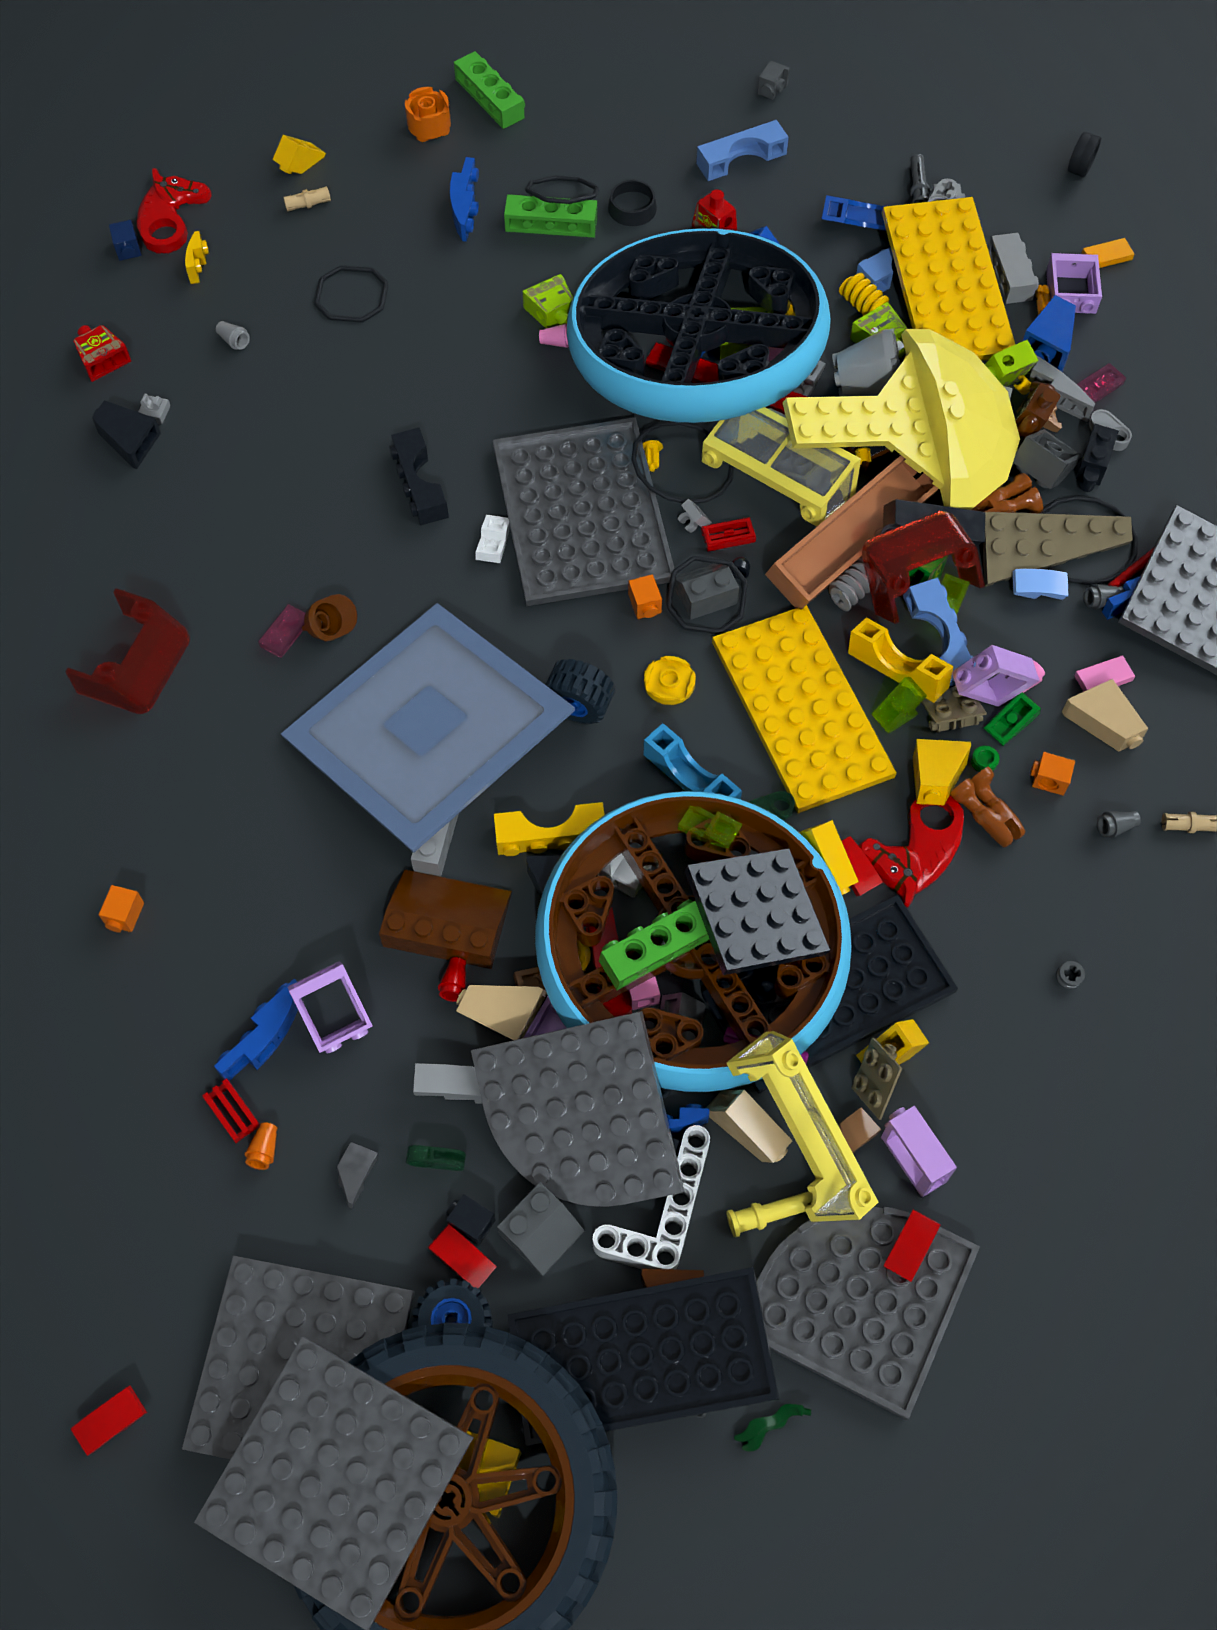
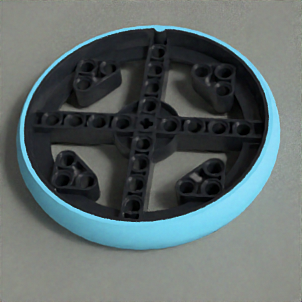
M686 229L658 234L636 241L612 253L595 266L584 278L571 302L567 318V340L574 363L583 378L595 391L613 404L632 413L663 421L712 422L755 412L777 402L796 389L810 375L821 358L828 340L831 319L828 300L817 275L806 262L786 247L757 235L734 230ZM703 267L693 294L681 296L671 303L649 301V299L670 291L679 285V269ZM731 269L749 273V294L768 313L731 309L728 303L721 299ZM630 286L631 299L616 297L625 288ZM790 304L793 307L795 316L785 315L789 311ZM601 329H608L609 331L606 332L602 339ZM626 332L663 335L674 346L662 381L644 377V352ZM725 342L752 345L718 362V381L691 383L702 352L715 349ZM768 347L783 348V350L773 360L769 362Z

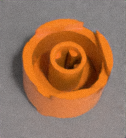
M421 87L413 90L409 94V98L405 100L409 131L420 142L448 135L451 119L447 95L441 90L439 92L433 91V87Z

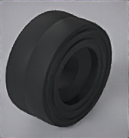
M1085 131L1081 134L1069 161L1068 171L1082 177L1088 174L1101 143L1100 136Z

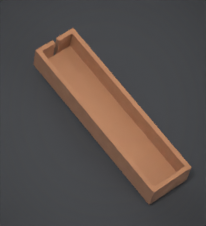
M902 455L899 456L777 560L765 575L795 608L803 609L849 569L851 565L856 563L858 559L875 546L874 534L883 527V507L885 504L895 499L925 503L939 490L932 484L933 480L925 473L916 480L914 476L918 472L904 462L906 458Z

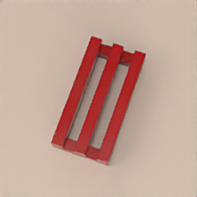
M750 517L701 527L707 552L756 542V535ZM747 527L746 529H741V530H735V531H734V529H739V528ZM723 531H724V533L715 534V535H709V534H713V533H718V532H723Z
M226 1078L222 1081L223 1084L219 1087L216 1085L212 1088L213 1091L209 1094L206 1092L202 1096L234 1142L238 1143L260 1127V1124ZM226 1090L229 1091L252 1123L248 1127H246L224 1096L223 1092ZM216 1097L220 1099L242 1130L238 1134H236L214 1103L213 1099Z

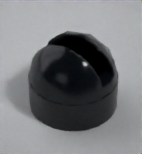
M744 557L735 558L732 562L742 575L747 578L750 572L749 561ZM730 568L734 578L739 579L737 575L733 572V570Z

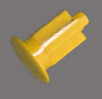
M648 440L642 444L649 471L654 472L655 469L659 468V451L663 449V444L656 440Z

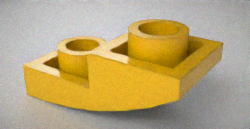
M195 231L192 235L185 255V266L190 284L200 283L199 273H202L201 265H206L205 255L209 254L207 241L202 240L199 231Z

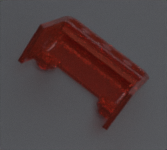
M946 511L936 512L869 539L864 544L862 557L876 615L894 624L900 622L894 598L903 595L910 586L908 571L952 554L953 562L957 565L959 580L978 588L985 587L978 550L953 514Z
M115 588L113 593L123 614L134 618L138 623L144 624L121 665L114 662L101 663L96 667L92 675L71 668H67L65 672L78 694L136 714H143L150 711L186 650L190 642V636L185 626L154 601Z

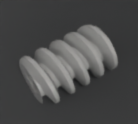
M861 557L857 560V563L851 565L850 569H847L843 575H840L836 581L829 585V594L840 609L849 611L851 605L857 604L858 599L864 598L865 593H869L872 587L878 585V579L884 577L883 571L872 558Z

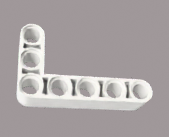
M693 1125L686 1129L677 1157L679 1170L685 1165H691L697 1171L693 1176H685L680 1170L684 1191L681 1194H685L689 1198V1202L683 1206L678 1205L673 1201V1197L676 1194L667 1196L656 1238L612 1225L599 1226L593 1234L594 1252L599 1257L639 1269H677L710 1143L709 1132L704 1127ZM692 1137H699L703 1140L704 1145L694 1148L688 1143V1140ZM674 1222L680 1225L682 1231L677 1235H671L665 1230V1226L668 1223ZM608 1235L615 1240V1243L610 1248H603L598 1244V1240L602 1236ZM632 1244H640L645 1251L641 1256L635 1257L630 1255L627 1249ZM662 1252H669L674 1257V1261L669 1265H663L658 1261L657 1256Z

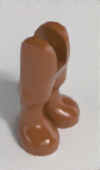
M1020 473L1014 476L1010 484L997 488L972 510L1016 513L1021 509H1026L1028 513L1040 514L1043 512V502L1036 487L1032 488L1030 477L1025 473ZM1018 495V497L1012 500H1007L1012 496Z
M986 767L972 779L968 778L961 782L951 791L950 795L955 801L963 804L972 812L974 820L1002 847H1007L1012 844L1013 839L1018 840L1023 837L1025 829L1009 806L1003 800L996 797L991 790L990 784L994 777V772L990 767Z

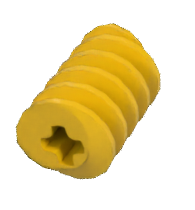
M863 273L848 277L839 287L840 295L844 296L863 316L889 302V297L883 296V292L877 290V286L871 284L868 278L865 279Z

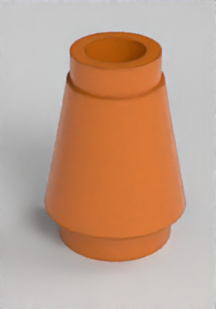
M266 1122L260 1124L245 1152V1163L248 1166L259 1170H266L274 1162L276 1132L278 1129L275 1125Z

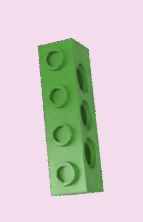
M476 51L454 61L456 81L502 129L525 118V102L522 96L518 95L511 85L506 83L499 73L493 70L487 61L481 58Z
M507 194L504 212L505 232L595 238L597 200L560 204L544 202L534 196Z
M692 899L683 902L677 907V911L672 914L663 913L652 921L653 924L643 928L639 926L629 932L626 939L620 942L613 940L602 948L603 951L600 954L599 962L616 990L625 987L710 940L695 901L693 902ZM680 923L685 924L689 927L690 931L681 932L677 929L676 925ZM660 937L664 940L665 944L657 946L652 943L651 938ZM630 950L636 951L640 958L636 960L627 957L626 952Z

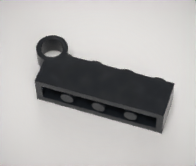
M895 499L883 507V527L875 532L874 544L883 553H889L900 548L903 541L907 539H914L915 543L918 544L935 542L937 546L950 547L957 545L961 550L975 549L976 545L985 542L986 512ZM885 532L892 536V546L885 541Z

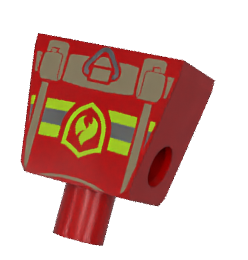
M713 190L697 202L692 227L695 229L737 231L736 209L724 199V192L722 190Z
M84 325L78 329V337L74 339V344L92 382L132 362L126 345L105 326L100 325L91 329L89 326Z

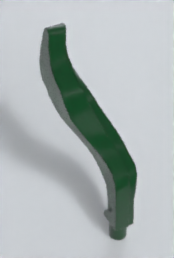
M785 1404L772 1416L756 1418L750 1421L747 1429L741 1434L735 1435L734 1439L738 1442L748 1441L749 1444L742 1446V1450L747 1452L757 1451L761 1447L767 1432L782 1429L792 1416H811L812 1409L804 1408L803 1405Z

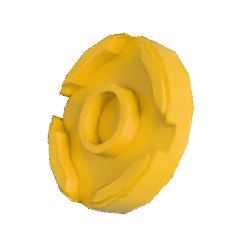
M676 656L660 657V660L653 661L648 665L644 674V687L647 694L654 701L665 705H675L684 702L691 696L695 689L696 675L686 660Z

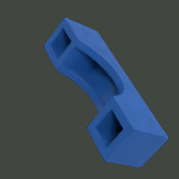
M826 195L822 220L886 231L882 216L883 207L886 206Z

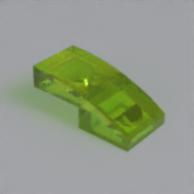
M689 807L678 824V830L686 834L690 831L694 838L728 849L742 827L741 823L719 811L714 815L701 807ZM708 819H712L710 824L705 823L704 827L707 828L706 830L694 827Z

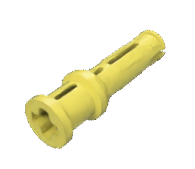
M808 1191L764 1205L755 1202L751 1203V1207L735 1212L732 1209L728 1210L727 1219L733 1236L735 1238L739 1237L741 1232L755 1228L762 1230L769 1222L806 1212L804 1208L811 1205L813 1193Z

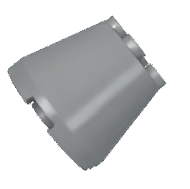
M893 328L881 330L838 353L832 354L834 367L838 368L837 372H834L836 386H841L839 388L840 397L877 396L901 365Z

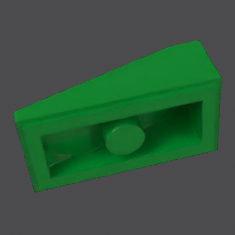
M1022 692L1015 696L984 727V730L1004 746L1040 714L1041 708Z

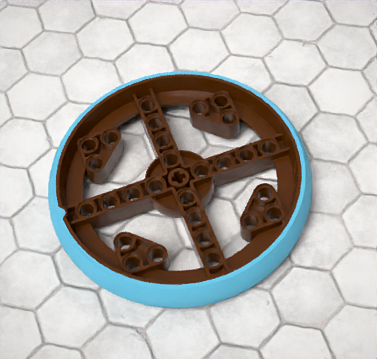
M681 791L657 794L627 803L607 813L576 837L554 866L545 885L536 919L535 947L542 983L552 1006L566 1028L614 1018L604 1007V1003L666 970L682 978L701 979L739 1041L718 1047L699 1048L703 1036V1028L697 1020L655 1008H644L641 1011L643 1012L644 1021H651L656 1025L654 1029H647L660 1088L684 1092H710L727 1090L755 1082H750L748 1074L743 1073L733 1076L726 1062L758 1039L750 1036L747 1031L748 1029H757L761 1035L765 1032L775 1031L791 1038L800 1055L820 1036L838 1008L846 988L851 959V930L847 908L833 874L820 854L792 826L765 809L741 799L708 792ZM716 829H725L728 833L721 834ZM687 833L684 851L690 859L699 862L740 857L731 853L734 850L741 852V856H746L750 854V849L758 854L790 849L830 951L825 956L778 965L774 980V991L783 999L793 997L794 999L786 1010L771 1024H768L736 973L722 974L710 940L625 987L616 990L602 966L586 975L584 974L577 947V939L585 946L597 945L604 933L613 902L614 885L609 878L598 876L600 872L622 853L659 913L656 916L658 917L663 913L670 915L683 902L692 899L694 902L695 899L693 895L686 896L651 841L652 838L667 834ZM701 841L704 845L696 846L692 842ZM631 843H638V844H640L642 847H640V848H632V847L630 846V844H631ZM646 865H652L656 868V870L647 871L643 867ZM667 888L671 892L668 894H662L658 891V889ZM603 890L607 895L597 896L594 892ZM571 903H579L583 907L572 909L569 905ZM680 923L676 925L677 929L681 932L690 931L689 927L685 924ZM586 926H593L597 930L595 932L588 933L584 931L583 928ZM660 937L651 938L652 943L657 946L665 944L664 940ZM636 951L626 953L630 959L636 960L640 958ZM711 957L715 963L706 964L702 961V958ZM806 965L816 966L819 972L809 971ZM790 978L794 981L795 985L788 986L781 979ZM721 980L726 981L731 987L721 988L717 985V982ZM590 986H597L601 991L597 994H591L586 989ZM740 1004L746 1011L738 1013L733 1010L732 1006ZM689 1031L696 1038L694 1040H686L681 1034ZM777 1037L779 1043L784 1041V1039ZM665 1045L670 1048L671 1052L669 1054H661L656 1050V1047Z

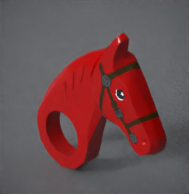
M152 168L153 185L140 204L137 215V228L147 249L155 253H171L180 249L186 243L188 234L186 225L176 210L180 209L179 206L184 203H207L212 197V193L209 187L203 183L189 181L178 176L162 177L157 168ZM161 227H173L176 229L175 234L167 239L152 237L153 232Z
M952 796L948 797L945 805L917 804L915 799L909 810L908 846H887L874 838H867L859 844V847L877 871L882 882L895 893L902 896V902L905 907H909L915 894L935 882L951 863L962 838L963 809ZM928 806L942 807L951 816L952 824L942 830L929 828L921 820L920 811Z

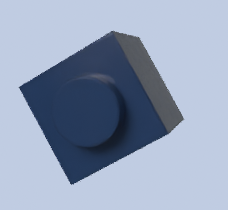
M131 220L109 224L112 241L119 261L142 256Z

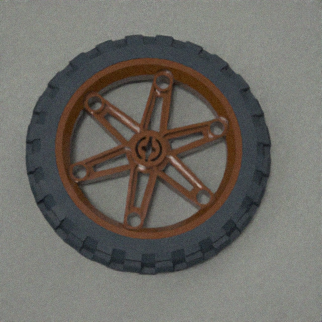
M469 1323L423 1325L403 1330L363 1349L361 1353L348 1363L405 1397L417 1391L435 1386L461 1385L474 1387L457 1428L467 1433L473 1418L482 1421L468 1470L457 1467L451 1478V1481L456 1483L450 1482L445 1490L447 1494L452 1491L455 1493L456 1497L453 1499L454 1508L450 1504L445 1507L442 1505L441 1501L444 1499V1495H442L407 1560L396 1602L388 1597L386 1598L370 1630H568L587 1606L599 1584L608 1562L617 1518V1482L610 1444L602 1422L579 1384L560 1364L544 1351L515 1335L488 1326ZM483 1390L489 1391L493 1396V1404L488 1410L480 1409L476 1403L477 1395ZM500 1398L517 1409L533 1426L546 1448L552 1465L479 1473ZM542 1471H550L554 1474L556 1484L553 1489L544 1490L539 1486L538 1476ZM527 1480L528 1489L480 1502L478 1484ZM556 1494L555 1519L549 1542L536 1568L526 1578L485 1513ZM473 1518L502 1562L496 1568L492 1566L461 1530ZM429 1527L445 1534L422 1582L415 1579ZM453 1542L458 1545L504 1598L486 1609L466 1615L434 1616L422 1613ZM514 1573L518 1576L520 1580L518 1590L510 1592L504 1588L502 1584L504 1574ZM294 1586L299 1599L303 1600L312 1615L311 1619L320 1630H364ZM406 1592H414L419 1597L420 1603L417 1610H408L404 1606L403 1596Z

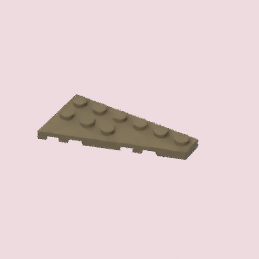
M986 512L985 542L983 543L984 586L987 587L999 581L1013 579L1012 571L1015 569H1046L1076 558H1084L1096 552H1104L1127 545L1133 541L1131 517Z

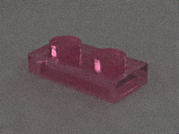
M1109 363L1077 385L1096 403L1122 386L1126 377Z
M288 604L258 641L260 647L282 658L302 633L301 627L304 625L305 612Z

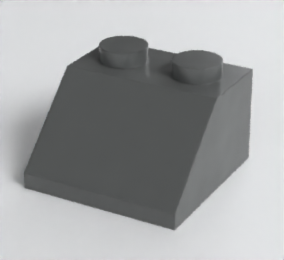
M1043 429L1025 438L1015 454L1013 463L1017 465L1016 468L1020 472L1034 477L1038 485L1043 488L1052 489L1066 478L1083 456Z
M713 563L677 575L675 578L674 588L690 620L737 604L739 586L730 568L723 564Z
M541 1183L497 1226L499 1235L542 1277L585 1232L563 1203Z

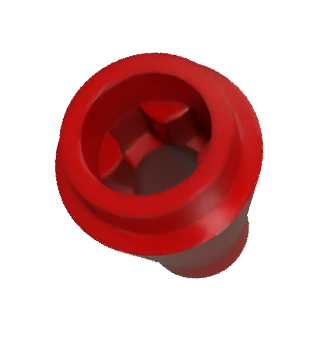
M458 957L451 958L438 985L439 995L446 1001L457 1002L462 990L466 989V961Z

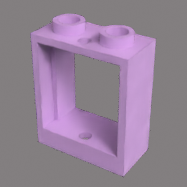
M1051 253L1046 269L1050 299L1057 295L1076 305L1075 313L1096 314L1102 299L1098 255ZM1057 277L1087 278L1089 294L1058 293Z
M991 645L952 671L959 695L998 707L1040 681L1032 658Z
M340 961L287 987L319 1053L323 1051L331 1053L342 1046L341 1042L351 1037L353 1040L359 1039L368 1033V1028L372 1027L370 1019ZM341 979L360 1019L320 1038L301 998Z
M915 1105L908 1110L902 1107L889 1116L890 1121L884 1125L886 1128L881 1138L919 1195L924 1197L947 1183L957 1167Z

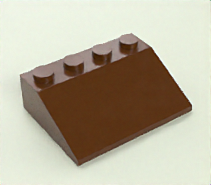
M404 870L387 906L380 928L379 936L382 945L387 948L445 960L458 957L464 959L466 964L492 969L512 891Z

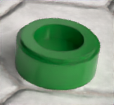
M980 746L973 752L971 764L978 772L986 767H990L994 771L997 768L1000 757L994 748Z

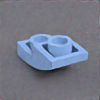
M1015 569L1012 571L1014 595L1036 599L1041 595L1060 600L1068 597L1066 572L1045 569Z

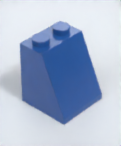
M1055 295L1028 327L1023 341L1028 339L1037 356L1063 372L1071 350L1076 305Z

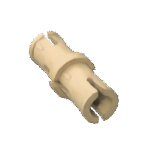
M327 186L310 191L306 189L302 190V193L283 197L287 212L304 207L309 209L312 208V205L331 201Z
M1188 812L1187 814L1163 813L1161 823H1166L1162 825L1164 831L1182 830L1190 834H1194L1196 831L1217 832V815H1197L1196 812Z

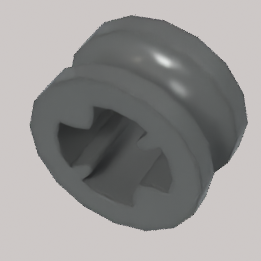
M1067 961L1058 969L1056 978L1058 983L1064 988L1074 989L1083 982L1085 971L1079 963ZM1069 969L1073 970L1072 974H1077L1073 981L1068 980L1069 976L1065 977L1064 975Z

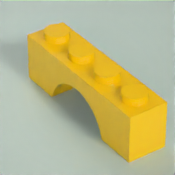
M867 617L851 631L848 654L933 703L949 689L953 671L951 664L933 654H930L923 660L907 657L893 644L888 629Z
M603 802L575 805L572 815L566 822L551 828L539 827L530 823L521 811L494 814L498 855L516 856L522 852L543 853L550 849L566 850L577 836L604 816Z

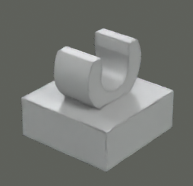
M144 394L138 412L154 417L158 424H163L171 405L168 399Z
M687 499L681 505L686 512L680 514L678 520L684 524L690 519L689 525L685 527L688 532H694L698 525L702 527L712 523L700 507L690 499Z

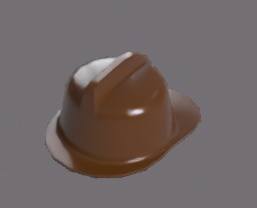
M330 595L314 602L304 615V625L301 629L307 631L314 638L325 642L332 641L348 634L354 629L357 623L356 607L344 595Z

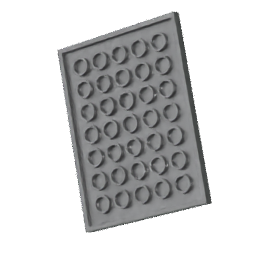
M636 417L493 440V448L526 606L628 590V580L652 574L657 585L670 583L671 573L675 568L656 494L650 491L637 477L631 460L633 444L640 436ZM641 440L637 448L636 461L640 473L653 486Z

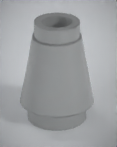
M224 321L219 322L216 326V333L231 348L241 350L248 345L250 336L245 328Z

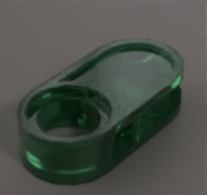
M777 791L749 801V803L765 809L782 820L789 818L793 814L795 806L794 797L785 791ZM778 800H784L789 804V808L781 811L776 809L774 803Z
M421 1145L408 1146L406 1163L408 1165L450 1171L464 1170L466 1153L460 1150Z

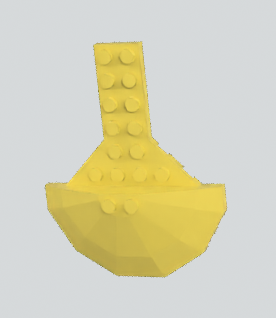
M905 329L901 336L906 358L877 396L786 398L783 401L793 449L885 446L891 452L895 450L906 458L904 462L919 474L923 472L933 480L932 484L940 489L943 504L946 507L972 510L997 488L1002 486L1008 480L1020 442L1008 391L974 352L930 329Z

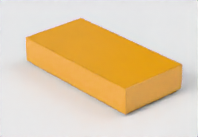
M1125 238L1083 248L1081 253L1098 255L1099 268L1130 261L1134 257V252Z

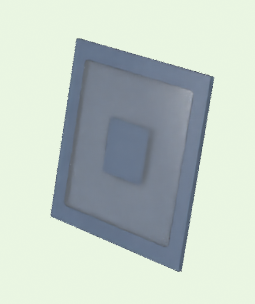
M436 603L285 729L281 735L414 853L575 711V707Z

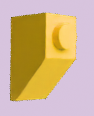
M283 135L272 160L280 165L279 169L285 173L292 174V172L303 174L323 159L326 153L311 142Z
M914 1019L896 1022L876 1039L882 1047H885V1044H891L897 1048L895 1061L899 1065L909 1060L929 1044ZM868 1046L856 1055L861 1063Z

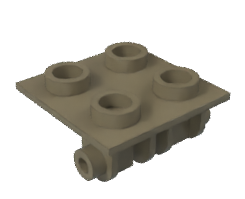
M956 685L950 687L934 703L918 694V698L932 718V721H929V728L931 731H936V733L949 730V726L952 730L956 729V722L959 728L978 725L979 722L983 721V715H987V712L978 700L959 695Z
M872 1038L868 1049L864 1053L860 1069L854 1078L852 1089L878 1120H881L902 1067L895 1061L897 1048L894 1045L885 1044V1047H882L875 1038Z

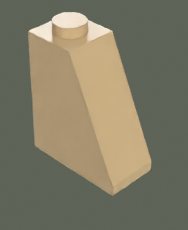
M1113 679L1069 698L1062 710L1066 718L1118 752L1128 747L1129 749H1134L1144 741L1143 737L1148 730L1146 724Z
M469 985L467 990L463 989L456 1002L459 1005L456 1011L512 1040H518L525 1036L547 992L540 987Z
M722 1090L706 1107L709 1108V1117L761 1162H778L787 1154V1147L792 1140L745 1090Z

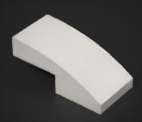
M486 515L481 528V539L476 549V560L501 562L510 528L508 518Z

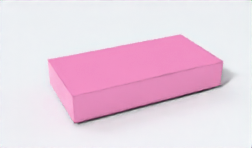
M1124 656L1078 670L1074 675L1083 692L1111 679L1115 681L1117 686L1133 681L1135 678Z

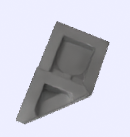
M352 1142L337 1166L338 1183L340 1188L343 1189L346 1204L351 1209L362 1193L364 1181L378 1157L377 1152Z

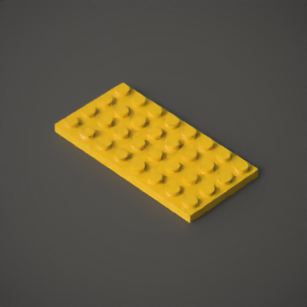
M973 197L883 207L882 216L912 329H930L974 352L981 361L989 360L995 353L1015 345Z
M807 605L803 609L798 607L712 638V643L797 813L895 778L896 771Z

